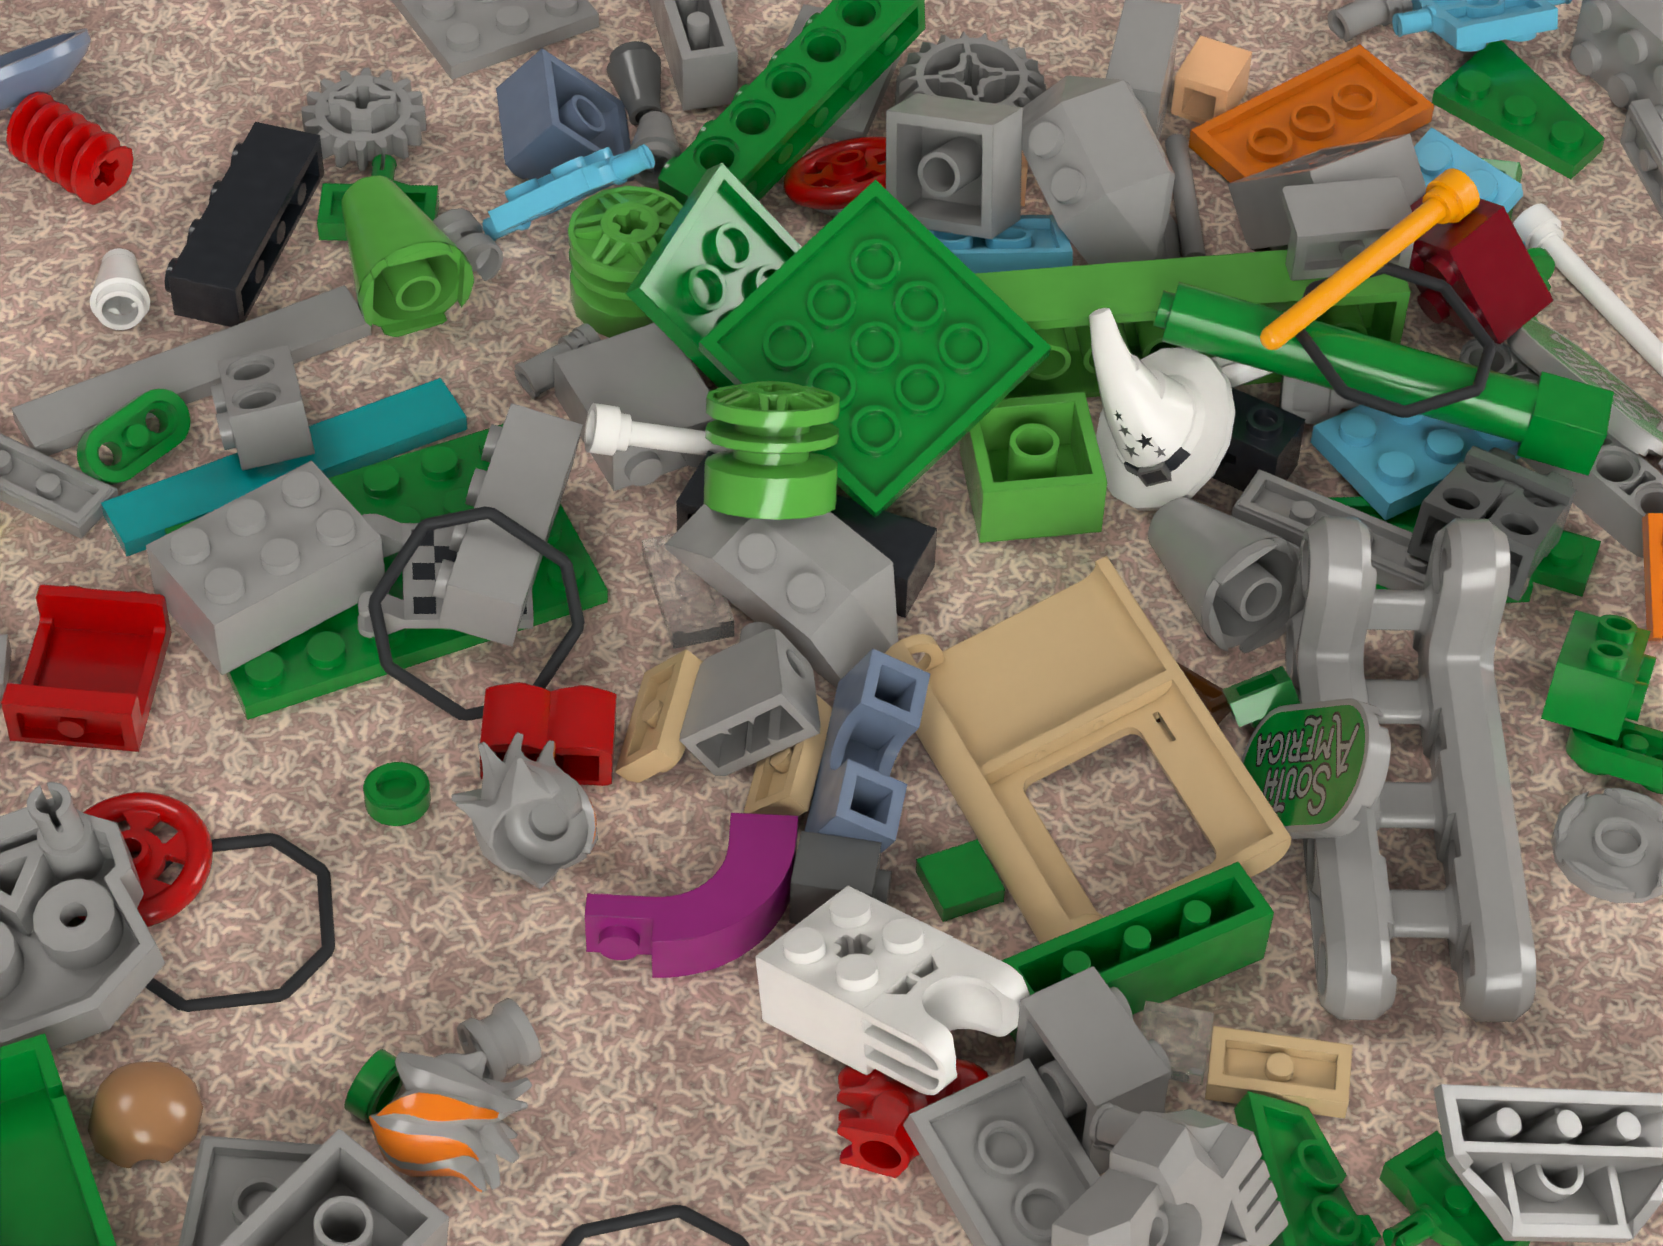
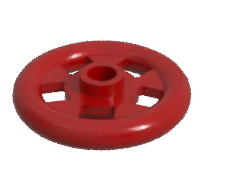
M872 136L846 139L809 152L794 163L786 172L784 177V191L794 203L803 207L817 210L844 209L875 179L886 189V163L878 164L879 162L886 161V137Z
M133 792L110 797L83 812L115 823L126 820L130 829L121 833L130 852H141L132 860L144 893L137 910L147 927L159 924L182 911L202 890L212 866V840L208 828L200 816L182 801L158 793ZM160 821L168 824L178 832L166 843H162L155 834L149 832ZM167 861L183 865L180 874L171 885L156 880L162 874ZM78 916L77 918L84 922L87 916Z

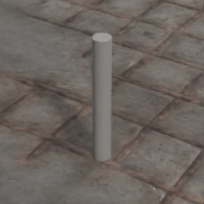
M1173 134L1166 139L1165 147L1167 159L1175 173L1173 199L1182 257L1206 256L1188 141L1182 134Z

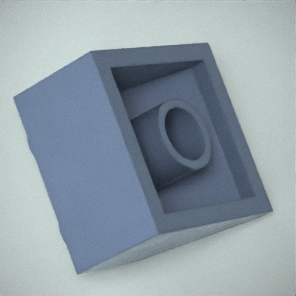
M543 48L496 88L505 165L508 166L513 174L521 179H539L550 174L551 169L580 156L585 157L606 147H610L613 156L627 152L630 149L626 112L622 101ZM632 176L627 181H633L635 177Z

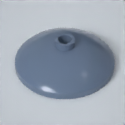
M87 28L62 33L0 55V111L9 109L12 115L19 103L29 94L39 91L49 93L69 79L87 53L91 43Z

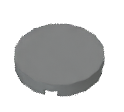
M1605 788L1603 794H1594L1587 797L1588 791L1575 796L1559 812L1551 844L1556 864L1571 883L1590 896L1614 903H1642L1663 895V806L1647 795L1631 790Z

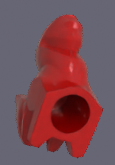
M956 1058L957 1078L937 1094L926 1095L876 1069L870 1074L865 1075L846 1065L838 1075L840 1091L837 1094V1102L851 1108L840 1110L838 1118L841 1122L838 1125L837 1134L848 1139L852 1144L841 1151L840 1163L897 1178L909 1166L910 1162L920 1155L903 1126L909 1114L990 1077L989 1074L982 1067L969 1060Z

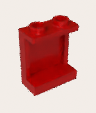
M40 585L36 594L40 620L21 683H7L1 701L10 741L139 752L172 633L165 597L160 594H149L142 591L102 590L75 585Z

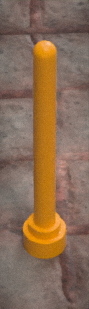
M1450 168L1441 173L1427 185L1422 205L1266 326L1260 334L1261 344L1268 350L1279 349L1437 223H1457L1465 218L1479 205V192L1469 176L1458 169Z

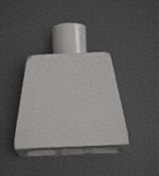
M764 622L747 624L741 630L739 643L707 657L699 666L679 741L715 776H727L819 734L820 719L814 672L811 664L780 630Z

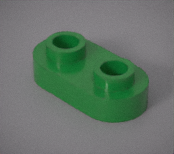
M152 389L136 396L83 434L77 446V461L81 471L109 485H116L131 479L186 438L191 423L187 405L180 396L167 389ZM148 412L154 414L159 420L160 426L157 433L151 431L146 425V415ZM101 445L108 447L113 454L111 466L104 464L99 457Z
M1624 720L1619 739L1616 741L1570 727L1565 749L1570 758L1582 770L1595 775L1618 777L1641 784L1644 788L1654 793L1663 794V731Z

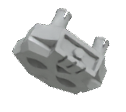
M47 783L53 798L46 799L39 785L29 794L27 807L0 816V1047L45 1033L50 1049L53 1051L109 1030L165 964L156 942L137 910L144 893L130 851L118 824L77 810L69 790L61 783ZM87 916L81 925L67 927L73 918Z
M1107 1103L1097 1109L1090 1124L1089 1136L1090 1140L1095 1141L1093 1144L1094 1148L1105 1152L1110 1151L1109 1169L1052 1224L1051 1246H1269L1288 1226V1221L1280 1201L1276 1200L1278 1195L1274 1184L1268 1180L1270 1174L1265 1161L1260 1159L1262 1153L1253 1131L1194 1109L1170 1113L1143 1110L1140 1114L1121 1109L1120 1106Z

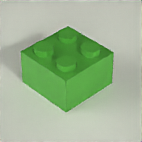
M1085 392L1004 398L960 439V457L979 543L1102 532L1107 478Z

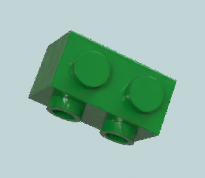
M1575 610L1557 660L1541 719L1618 741L1624 719L1627 718L1637 722L1657 658L1644 654L1651 631L1638 628L1633 621L1622 616L1609 614L1599 617Z

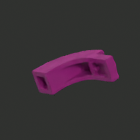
M731 813L728 850L723 864L712 878L691 891L665 897L587 893L584 915L586 952H598L612 960H629L637 954L652 955V978H671L702 973L723 966L744 955L759 944L774 929L790 902V883L797 854L798 816Z

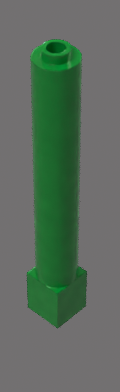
M1182 282L1178 283L1176 293L1163 290L1153 325L1165 329L1162 338L1163 342L1334 390L1295 336L1277 350H1268L1261 344L1260 334L1262 330L1282 315L1284 311ZM1316 320L1305 328L1348 387L1401 405H1409L1473 385L1478 366ZM1490 370L1485 390L1479 396L1419 415L1518 442L1516 456L1589 476L1607 436L1614 391L1543 371L1537 383Z

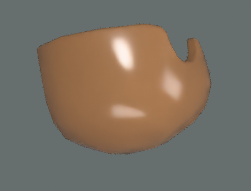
M138 1061L126 1064L112 1071L98 1087L90 1115L88 1133L95 1151L117 1166L131 1168L135 1163L142 1160H157L160 1163L172 1160L174 1155L188 1146L197 1135L203 1104L196 1083L178 1067H173L170 1063Z

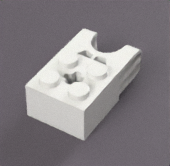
M846 886L755 956L762 1019L764 1022L865 1075L870 1074L876 1069L926 1095L937 1094L957 1078L955 1048L950 1031L972 1029L996 1037L1006 1036L1018 1027L1020 1000L1030 996L1023 976L1010 965L850 886Z

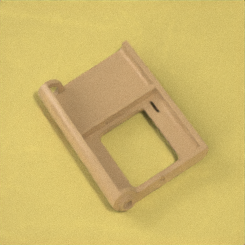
M1107 556L1095 561L1093 571L1082 581L944 651L940 649L932 636L917 634L901 639L884 653L930 673L920 727L916 734L1040 944L1106 916L1099 914L1095 910L1026 796V790L1032 783L1126 735L1135 734L1143 739L1216 854L1214 862L1137 903L1238 861L1251 878L1277 863L1286 854L1291 845L1292 837ZM924 652L925 655L922 660L916 663L912 654Z

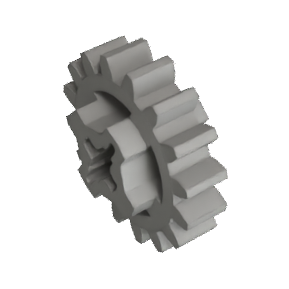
M363 68L361 74L354 77L344 70L340 71L341 81L337 83L324 78L320 81L321 93L309 91L306 95L308 106H304L301 109L304 131L320 135L323 159L335 155L336 167L339 168L344 167L349 161H357L359 171H365L368 162L372 161L379 154H382L383 168L385 154L390 156L394 154L399 158L406 159L409 157L408 145L420 146L422 144L421 132L427 130L425 106H423L421 91H412L411 81L408 78L394 83L392 71L389 70L383 72L379 77L372 76L370 68Z

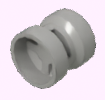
M463 208L451 209L433 220L438 228L466 255L473 272L477 271L484 281L495 277L503 262V252L489 235L483 233L482 226L470 211Z

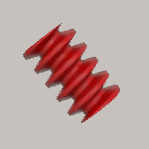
M40 91L29 94L12 113L6 137L9 152L18 161L27 163L34 171L44 174L48 180L60 184L67 192L76 194L80 200L92 205L106 200L126 185L132 172L133 152L131 148L120 146V141L113 133L103 131L98 124L87 121L82 114L71 111L66 104L55 101L50 94Z

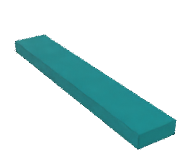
M438 378L310 425L309 429L315 454L242 471L237 452L101 502L103 516L126 557L146 550L147 544L165 536V528L200 518L310 461H313L323 474L330 478L390 459L468 429L467 416L443 380Z

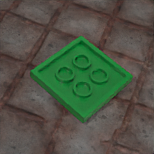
M720 163L707 169L625 294L718 388L732 386L734 384L699 351V341L802 246L726 166Z

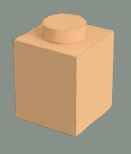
M1200 35L1175 75L1171 114L1203 124L1238 106L1247 91L1252 52Z

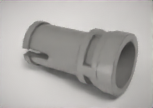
M1355 0L1339 9L1331 10L1327 21L1330 30L1341 40L1344 39L1346 43L1352 40L1353 37L1375 26L1391 24L1395 13L1412 11L1413 4L1412 0Z
M584 323L574 328L568 335L559 338L557 345L524 362L517 363L514 366L516 368L514 370L516 379L531 398L535 399L541 393L554 387L553 356L601 341V339L589 324Z

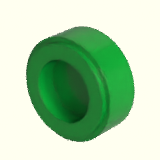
M391 762L381 765L368 774L363 784L364 803L368 814L375 821L384 825L404 826L420 819L430 806L431 794L428 776L421 768L410 763Z
M380 1049L368 1059L355 1077L347 1093L344 1104L346 1111L364 1122L370 1123V1115L379 1113L392 1102L403 1085L396 1068V1057L384 1049Z

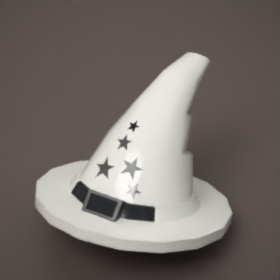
M1110 308L1095 310L1089 315L1091 347L1103 406L1099 417L1096 439L1107 478V488L1112 496L1139 511H1156L1176 498H1192L1215 475L1230 445L1236 413L1230 381L1215 360L1198 351L1184 347L1162 348L1140 360L1129 352Z

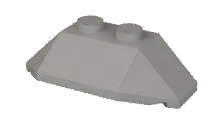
M1065 76L1025 105L1022 116V151L1059 228L1089 265L1162 259L1165 243L1161 241L1169 218L1175 173L1130 84L1125 80Z
M703 504L665 544L667 551L753 621L768 623L775 629L780 630L809 661L813 670L835 688H837L838 682L872 648L885 653L892 645L898 642L893 562L831 512L801 519H752L717 512Z
M1441 1084L1433 1089L1446 1160L1504 1241L1626 1243L1637 1235L1663 1202V1093Z

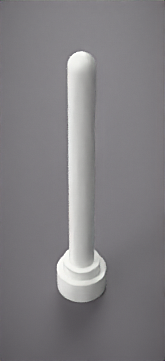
M1535 204L1523 211L1514 221L1513 225L1521 240L1525 242L1526 249L1540 247L1546 249L1553 258L1556 268L1663 378V343L1563 241L1562 224L1557 216L1545 204Z
M593 403L586 419L584 446L587 453L613 456L616 450L626 451L628 446L705 456L708 451L718 453L733 450L711 443L705 438V431L632 421L631 415L621 413L618 406Z

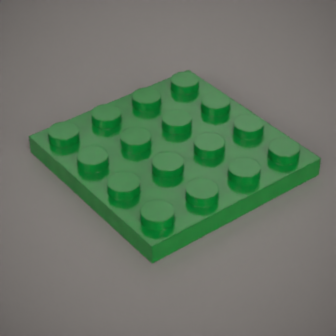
M876 179L699 341V351L734 385L761 381L788 382L830 391L840 397L839 417L829 422L839 428L837 444L826 449L811 452L828 456L838 463L837 485L874 517L889 508L1050 355L1052 348Z

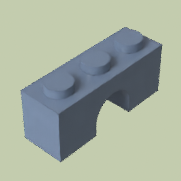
M872 648L838 682L825 746L805 827L806 832L882 842L881 853L896 841L907 784L890 777V774L902 746L920 727L930 673Z

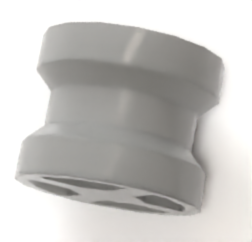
M510 998L495 1004L491 1015L478 1020L471 1017L460 1023L457 1027L459 1041L465 1054L478 1051L486 1054L487 1060L483 1078L502 1081L506 1077L507 1069L517 1064L529 1066L542 1057L539 1040L530 1021L519 1005Z

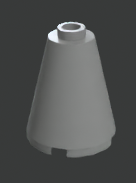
M1186 497L1176 498L1156 511L1148 530L1149 543L1203 631L1216 646L1228 651V648L1240 645L1239 649L1243 653H1249L1277 640L1286 632L1300 548L1296 544Z

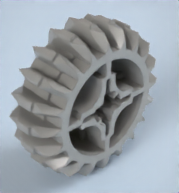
M963 31L959 39H950L946 35L941 34L937 45L930 42H922L919 52L908 53L907 62L903 67H900V73L896 79L895 105L916 93L1024 107L1046 91V84H1044V75L1040 74L1038 70V61L1027 59L1025 48L1010 49L1007 38L994 42L988 40L986 32L980 38H969Z

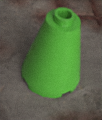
M384 176L364 177L348 188L343 195L341 207L358 307L365 322L370 327H372V324L381 327L384 335L392 337L404 336L446 322L447 318L444 312L452 307L457 300L462 308L472 291L474 276L472 266L466 255L391 179Z

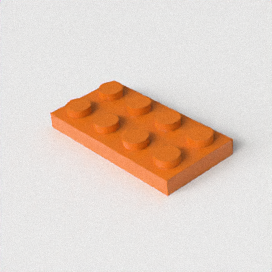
M1359 44L1191 129L1188 147L1231 183L1323 148L1409 134L1432 121L1435 105Z

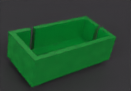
M45 1033L0 1047V1246H117Z

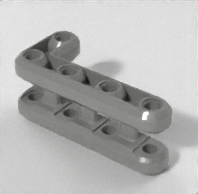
M1323 516L1304 531L1286 629V672L1292 680L1300 704L1352 698L1378 707L1384 715V718L1379 720V724H1420L1423 754L1430 759L1432 781L1384 782L1382 791L1371 809L1361 806L1359 812L1353 818L1361 821V823L1351 833L1343 837L1302 839L1319 1002L1325 1010L1338 1020H1376L1388 1011L1395 1001L1397 977L1391 973L1390 940L1393 937L1447 938L1451 970L1457 972L1461 997L1459 1008L1475 1022H1514L1531 1008L1534 1001L1536 955L1494 673L1495 644L1510 582V550L1507 535L1489 519L1455 518L1435 534L1423 590L1375 589L1377 570L1371 566L1370 538L1372 530L1357 517ZM1367 630H1413L1412 648L1418 652L1419 678L1417 680L1365 679L1363 656ZM1380 828L1433 829L1437 860L1443 863L1446 888L1444 890L1389 889L1386 858L1379 853L1377 831Z

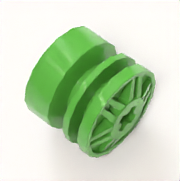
M622 186L603 190L585 199L572 213L568 227L569 261L572 267L570 273L571 302L576 316L583 323L589 324L597 333L610 338L654 323L625 293L683 207L673 196L648 187Z
M778 381L738 384L709 391L706 397V413L717 420L707 424L705 438L715 445L733 450L718 452L707 457L704 473V504L717 512L752 519H801L824 515L835 510L837 503L838 463L828 456L811 451L826 449L837 444L839 428L829 422L839 417L840 397L830 391Z

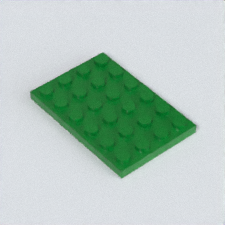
M490 428L328 479L361 516L363 514H379L399 523H420L426 518L474 509L473 506L466 505L465 502L475 469L488 470L490 462L481 460ZM560 503L547 543L567 555L572 562L582 611L607 603L608 589ZM194 520L165 528V534L167 535ZM399 552L383 558L385 573ZM545 556L542 557L532 587L533 627L570 615L560 566ZM402 572L387 593L403 600ZM358 603L226 673L247 720L387 675L380 665L375 637L368 638L359 633ZM404 628L388 634L393 662L403 669L491 641L450 628Z

